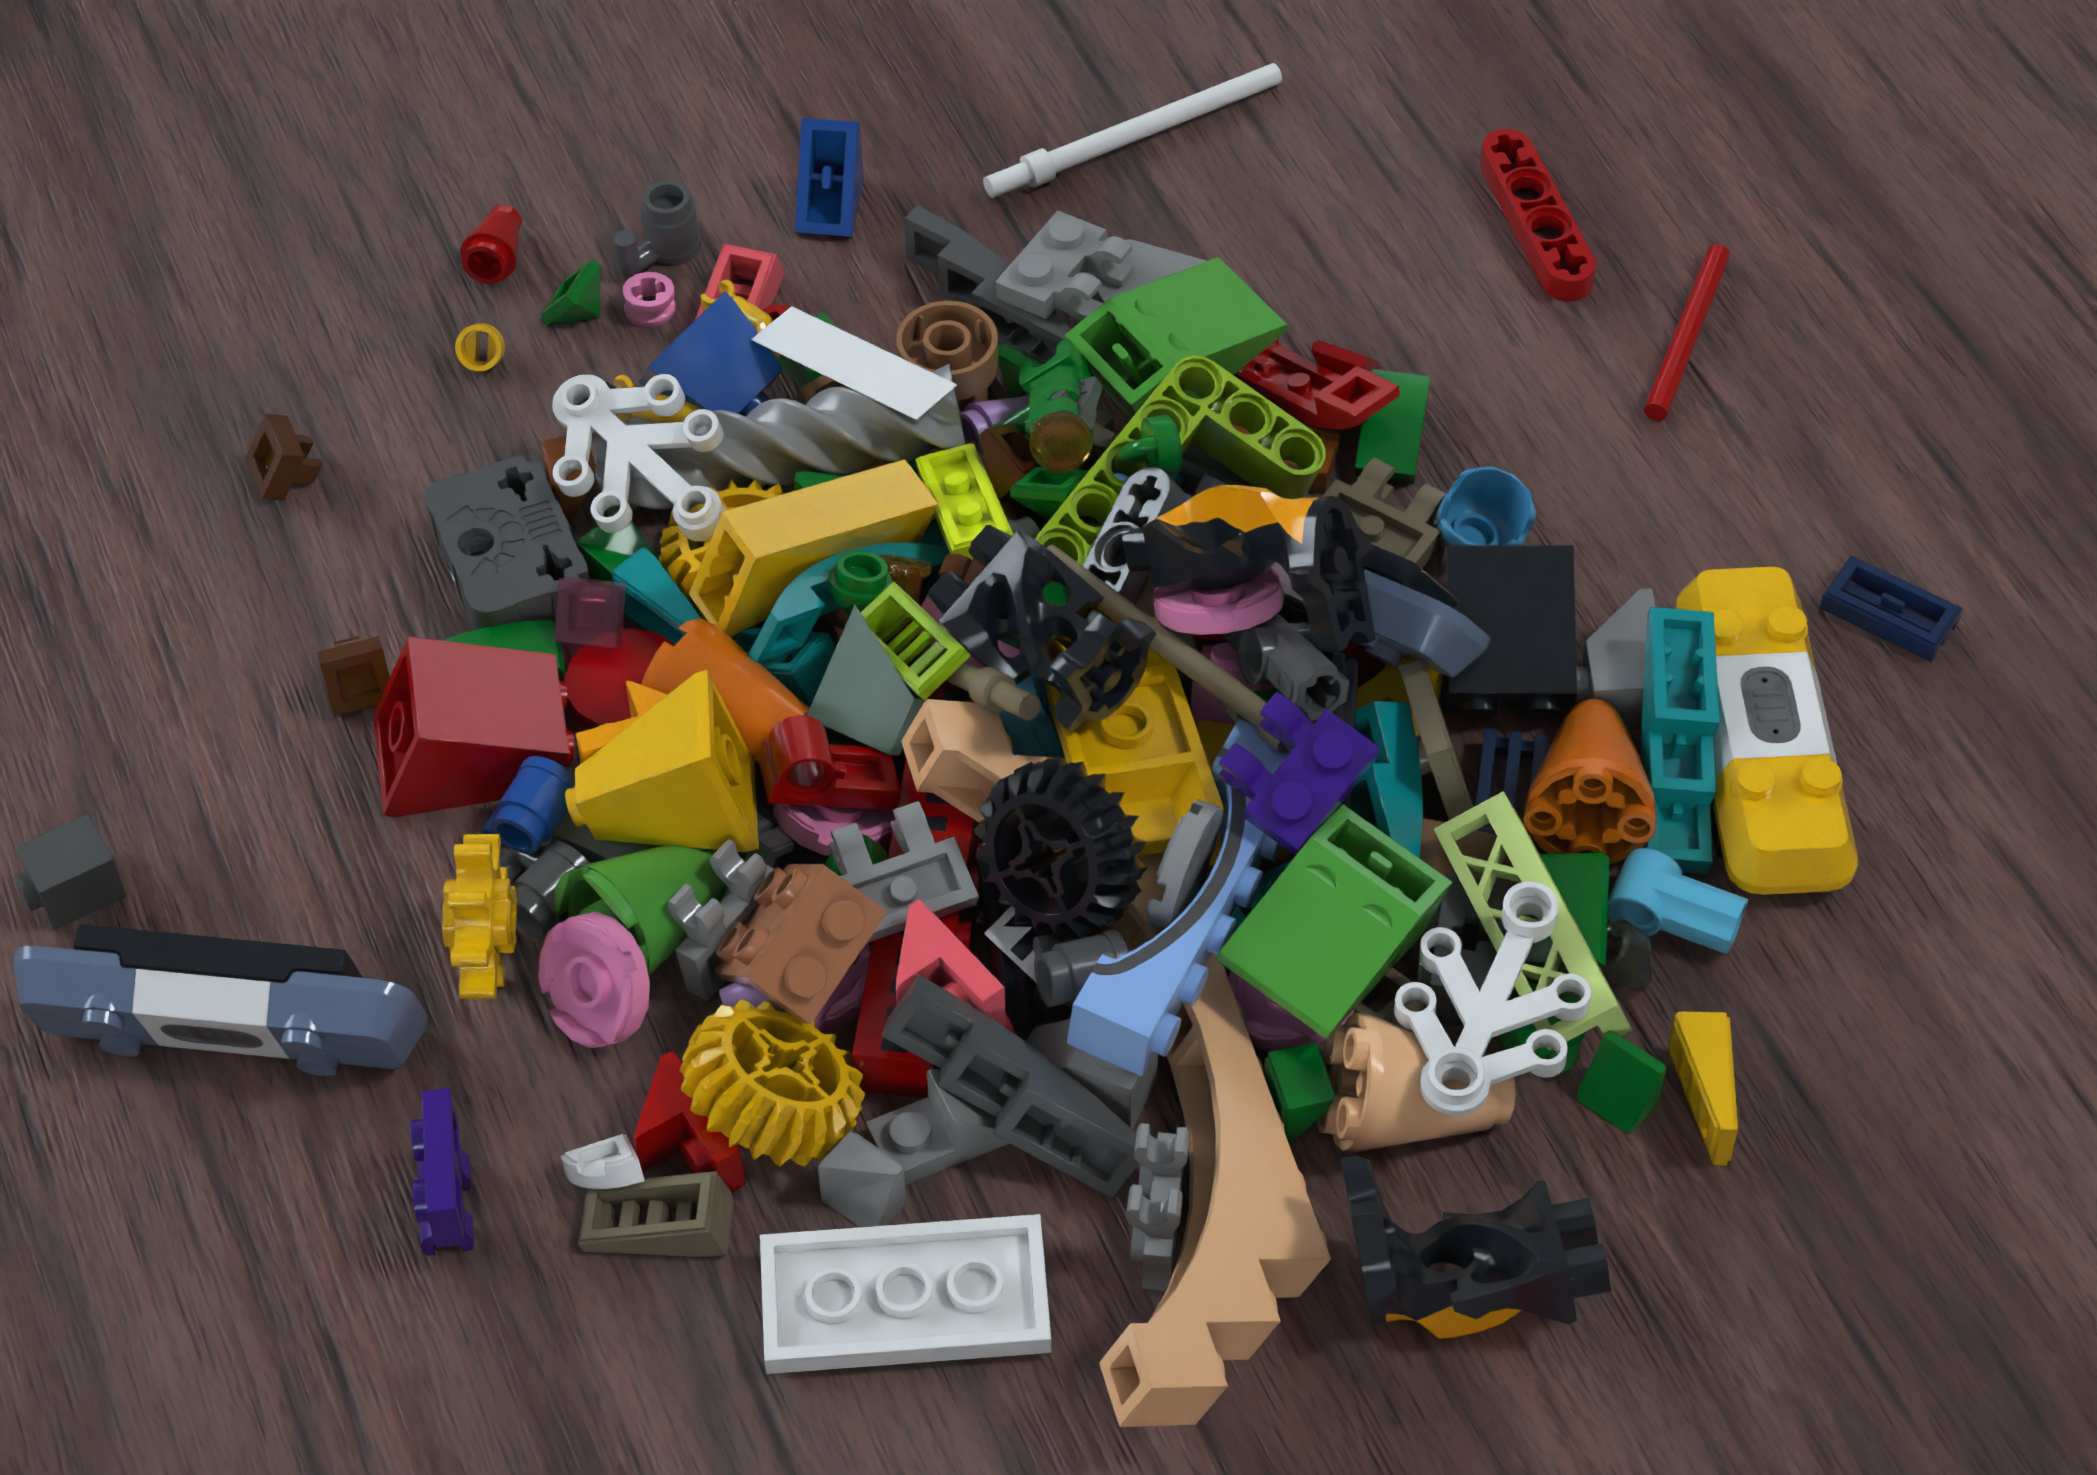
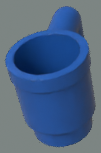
M539 756L526 758L519 767L516 777L482 829L481 834H500L501 846L505 844L515 851L526 854L536 852L542 842L548 841L568 811L565 792L567 789L575 787V777L566 768L553 760Z

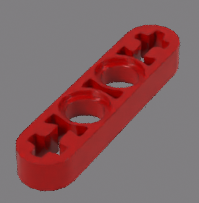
M1498 129L1489 133L1484 138L1482 144L1481 171L1541 286L1548 295L1557 300L1568 302L1585 298L1591 292L1594 283L1595 257L1535 146L1526 134L1518 130ZM1509 160H1516L1515 169L1511 170V162ZM1519 189H1530L1538 192L1541 197L1535 200H1523L1516 197L1513 192ZM1548 227L1559 231L1562 236L1556 239H1544L1535 235L1533 231L1538 228ZM1562 258H1564V264H1563V265L1565 266L1566 269H1560V270H1559V268H1560V261H1561Z

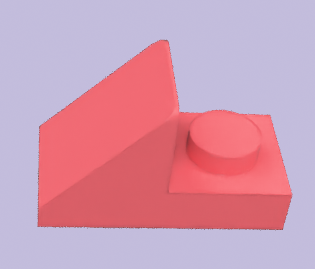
M920 899L909 905L896 978L897 1004L919 974L979 1009L1002 1026L1006 1025L1004 986Z

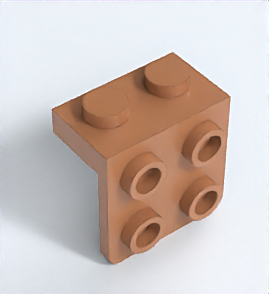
M789 864L783 870L778 867L773 869L765 877L754 895V900L759 905L745 925L738 922L724 936L716 950V955L721 960L717 964L714 973L724 981L752 985L801 1022L812 1024L887 914V911L824 864Z

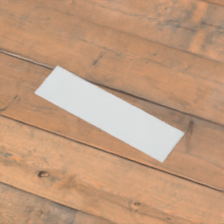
M792 306L751 339L915 420L919 419L957 386V384Z

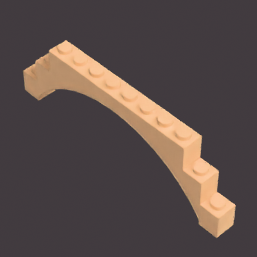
M926 699L901 740L917 792L934 793L979 823L985 819L979 807L985 803L988 797L992 796L991 788L996 786L999 780L1014 774L1015 769L1032 762L1035 764L1046 759H1057L1053 757L1013 755L1012 741L1009 734L1005 732L999 712H993L973 702ZM1061 758L1064 761V763L1067 764L1066 759ZM1062 847V848H1060V849H1057V850H1055V852H1057V851H1059V850H1062V849H1064V848H1067V847ZM1165 852L1136 856L1148 867L1142 874V877L1137 880L1142 892L1136 896L1132 903L1128 904L1129 910L1124 913L1121 919L1109 926L1106 925V928L1100 931L1104 932L1113 929L1118 931L1124 939L1129 952L1142 946L1163 931V929L1149 924L1147 907L1149 900L1152 898L1161 902L1163 900L1166 888L1157 884L1159 878L1157 872ZM1212 953L1204 965L1209 968V973L1197 1002L1194 1006L1183 1002L1176 1015L1181 1018V1024L1175 1041L1166 1055L1174 1076L1185 1119V1128L1190 1133L1188 1148L1190 1161L1189 1210L1181 1252L1168 1288L1149 1322L1130 1323L1099 1362L1119 1427L1196 1425L1228 1387L1223 1360H1249L1281 1322L1278 1315L1276 1298L1300 1297L1331 1260L1325 1234L1317 1222L1306 1192L1304 1177L1298 1170L1285 1135L1284 1123L1276 1110L1266 1083L1262 1063L1256 1056L1245 1026L1242 1008L1236 1001L1223 964L1216 960L1217 955Z

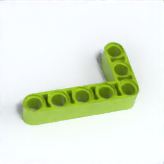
M1203 356L1185 357L1174 365L1038 533L1035 540L1044 547L1055 545L1082 566L1084 565L1125 484L1114 474L1119 473L1131 477L1137 471L1147 468L1145 461L1125 463L1119 458V451L1125 444L1141 439V423L1143 418L1168 415L1177 426L1181 440L1182 456L1193 443L1254 487L1267 488L1285 499L1303 498L1307 495L1326 458L1325 446L1321 438L1314 431L1214 361ZM1182 390L1192 391L1201 399L1187 396ZM1232 425L1242 426L1246 428L1251 434H1243L1237 431ZM1282 460L1296 463L1301 470L1287 466ZM1079 516L1094 518L1101 526H1089Z

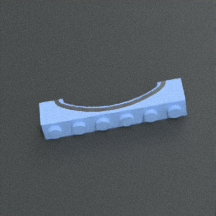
M1238 719L1212 765L1211 772L1224 807V814L1220 827L1221 850L1208 879L1188 907L1153 939L1116 959L1102 954L1072 1006L1067 1044L1141 1077L1155 1053L1164 1057L1168 1054L1181 1024V1018L1176 1016L1183 1002L1194 1006L1197 1002L1209 973V968L1204 966L1211 953L1218 955L1219 951L1232 936L1236 919L1231 916L1237 905L1247 909L1252 903L1262 879L1263 871L1258 870L1263 859L1266 858L1274 861L1282 848L1281 845L1244 819V809L1252 800L1219 777V773L1223 768L1218 763L1234 743L1241 745L1251 752L1272 774L1290 754L1289 751L1283 754L1276 751L1259 738V729L1242 719Z

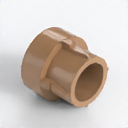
M959 301L929 303L908 314L897 330V356L932 373L938 368L949 364L953 383L957 384L954 389L960 413L964 412L966 405L969 403L987 401L988 386L996 377L999 365L998 334L992 319L981 309Z

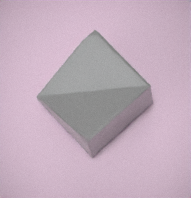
M850 1131L818 1166L821 1201L858 1227L885 1226L907 1203L904 1165L856 1132Z

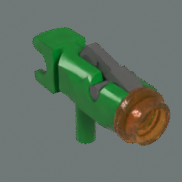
M1064 339L1057 345L1055 355L1045 364L1035 367L1032 361H1028L1020 367L1019 384L1028 395L1029 404L989 427L992 428L1009 423L1015 424L1023 435L1027 434L1029 437L1031 454L1036 462L1055 473L1070 472L1079 467L1088 458L1094 442L1093 426L1097 416L1095 410L1103 388L1098 379L1094 377L1090 366L1074 343L1069 339Z

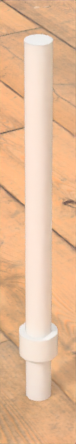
M1271 63L1049 152L1041 148L1020 157L1019 164L984 177L983 184L990 198H995L1027 184L1035 188L1053 181L1056 178L1057 172L1282 83L1281 71L1275 63Z

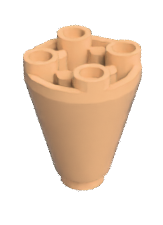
M1355 1013L1347 1018L1344 1025L1340 1024L1327 1040H1324V1059L1326 1064L1332 1065L1330 1082L1335 1096L1331 1106L1317 1119V1127L1320 1133L1332 1134L1335 1144L1342 1151L1358 1152L1491 1129L1494 1124L1506 1125L1511 1119L1516 1096L1514 1077L1491 1085L1486 1102L1478 1110L1470 1114L1451 1116L1433 1109L1425 1101L1420 1089L1421 1071L1428 1062V1059L1412 1030L1370 1014ZM1456 1079L1448 1080L1443 1084V1086L1453 1090L1467 1088L1464 1082Z

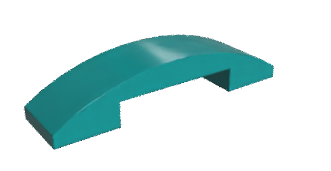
M922 543L875 544L841 552L818 562L797 576L785 588L774 604L748 655L756 663L802 647L818 617L842 609V607L835 603L828 587L830 570L837 564L838 559L843 554L852 551H866L878 555L887 563L888 573L891 575L892 582L894 581L918 603L927 597L928 591L938 581L939 571L946 555L950 554L948 547Z

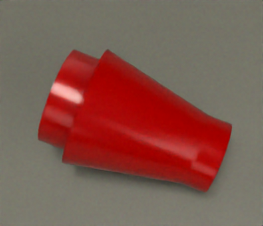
M508 205L494 206L481 224L463 241L460 248L462 266L465 272L475 281L483 284H495L513 273L516 267L519 230L522 225V218L517 210Z

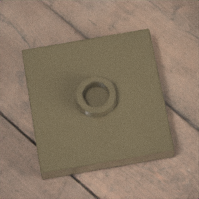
M1419 659L1399 666V670L1420 736H1417L1416 739L1421 776L1433 772L1449 820L1473 808L1426 665L1421 663Z

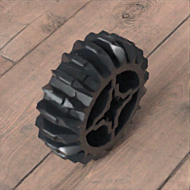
M1061 757L1046 759L1035 764L1032 762L1015 769L1014 774L999 780L997 785L991 788L992 796L988 797L985 803L979 807L985 819L981 820L980 824L973 830L985 842V845L981 847L975 857L988 863L990 871L983 882L995 883L1001 892L997 905L1011 904L1015 908V924L1032 921L1037 937L1054 933L1059 941L1074 939L1077 936L1080 938L1086 935L1093 936L1105 929L1106 925L1109 926L1121 919L1124 913L1129 910L1128 904L1132 903L1136 896L1142 892L1137 880L1148 869L1135 856L1141 852L1147 843L1133 836L1131 830L1139 816L1125 815L1120 807L1125 792H1112L1109 794L1106 791V773L1088 776L1083 761L1065 764ZM1062 847H1067V848H1064V849H1062V850H1059V851L1055 852V850H1057V849H1060V848H1062Z

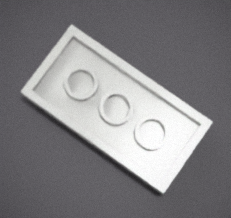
M1040 1214L760 1235L766 1374L1052 1353Z

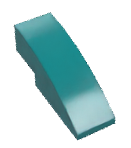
M1373 701L1356 710L1355 730L1379 746L1380 753L1376 761L1352 789L1350 810L1420 858L1423 824L1422 777L1418 744L1410 706L1406 702Z

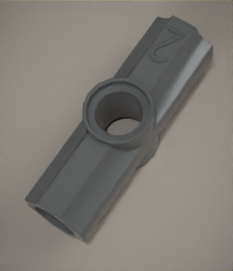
M1277 613L1270 620L1252 628L1221 634L1238 652L1239 667L1247 683L1251 685L1272 684L1283 696L1292 701L1309 720H1317L1325 709L1332 713L1339 705L1347 702L1349 680L1322 654V650L1315 647L1309 622L1288 623Z

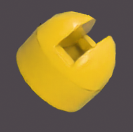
M477 323L466 327L460 332L456 339L455 352L458 360L466 368L473 371H486L495 367L502 360L505 352V342L501 333L495 327L485 323ZM480 332L488 333L487 361L478 360L480 354Z

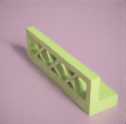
M1503 791L1434 828L1496 952H1498L1505 937L1499 924H1502V911L1490 908L1487 902L1497 877L1519 883L1528 881L1538 882L1550 888L1556 895L1558 900L1557 922L1554 931L1549 935L1553 944L1544 968L1524 963L1515 983V988L1519 996L1534 992L1527 978L1539 980L1536 990L1551 986L1555 978L1565 974L1557 972L1561 960H1563L1569 973L1580 975L1588 981L1592 990L1591 1002L1588 1013L1580 1020L1571 1022L1561 1020L1551 1025L1548 1018L1534 1022L1536 1029L1557 1031L1565 1038L1566 1042L1597 1025L1604 1036L1609 1030L1616 1032L1620 1036L1632 1031V1027L1505 792ZM1491 823L1497 838L1488 861L1464 856L1456 841ZM1505 854L1509 857L1513 867L1502 865ZM1471 871L1483 874L1479 885ZM1529 914L1522 915L1518 918L1525 922L1540 921L1538 919L1529 918Z

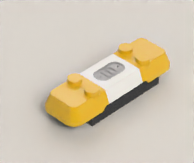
M1779 567L1711 569L1703 571L1682 589L1677 597L1675 609L1714 612L1719 725L1713 735L1716 794L1710 803V819L1717 858L1724 859L1725 869L1730 880L1738 888L1752 894L1829 892L1842 889L1852 881L1856 874L1858 853L1844 796L1842 773L1837 765L1808 636L1807 618L1803 613L1797 591L1789 574Z

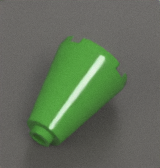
M665 845L578 866L562 874L555 886V908L557 916L567 911L569 917L600 912L616 918L636 940L644 955L648 976H650L679 947L686 934L685 930L671 916L668 910L669 900L685 884L692 886L696 900L704 907L712 898L720 903L728 890V886L716 875L710 863L712 855L717 850Z

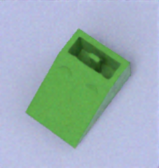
M1217 257L1110 297L1064 336L1066 339L1071 340L1090 366L1094 377L1102 385V390L1132 419L1174 365L1181 359L1189 356H1203L1234 375L1287 332L1289 327L1235 272ZM1182 390L1187 396L1201 399L1192 391Z
M1342 805L1309 838L1222 947L1215 959L1327 1040L1421 937L1451 886L1452 881L1345 805Z

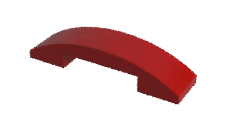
M1278 339L1234 374L1239 380L1299 422L1326 429H1347L1358 426L1400 396L1398 385L1359 366L1354 367L1341 376L1280 346Z

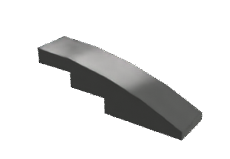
M917 205L904 218L906 257L908 260L939 275V295L949 301L967 303L984 311L996 326L998 344H1007L1030 355L1043 364L1055 355L1057 345L1066 339L1064 335L1071 330L1055 309L1047 319H1044L996 299L995 281L1010 265L1006 260L966 231L920 205Z
M917 975L887 1018L882 1037L941 1068L937 1083L939 1087L997 1117L993 1135L1113 1198L1139 1165L1134 1158L1136 1133L1093 1093L1039 1050L979 1009L923 976Z

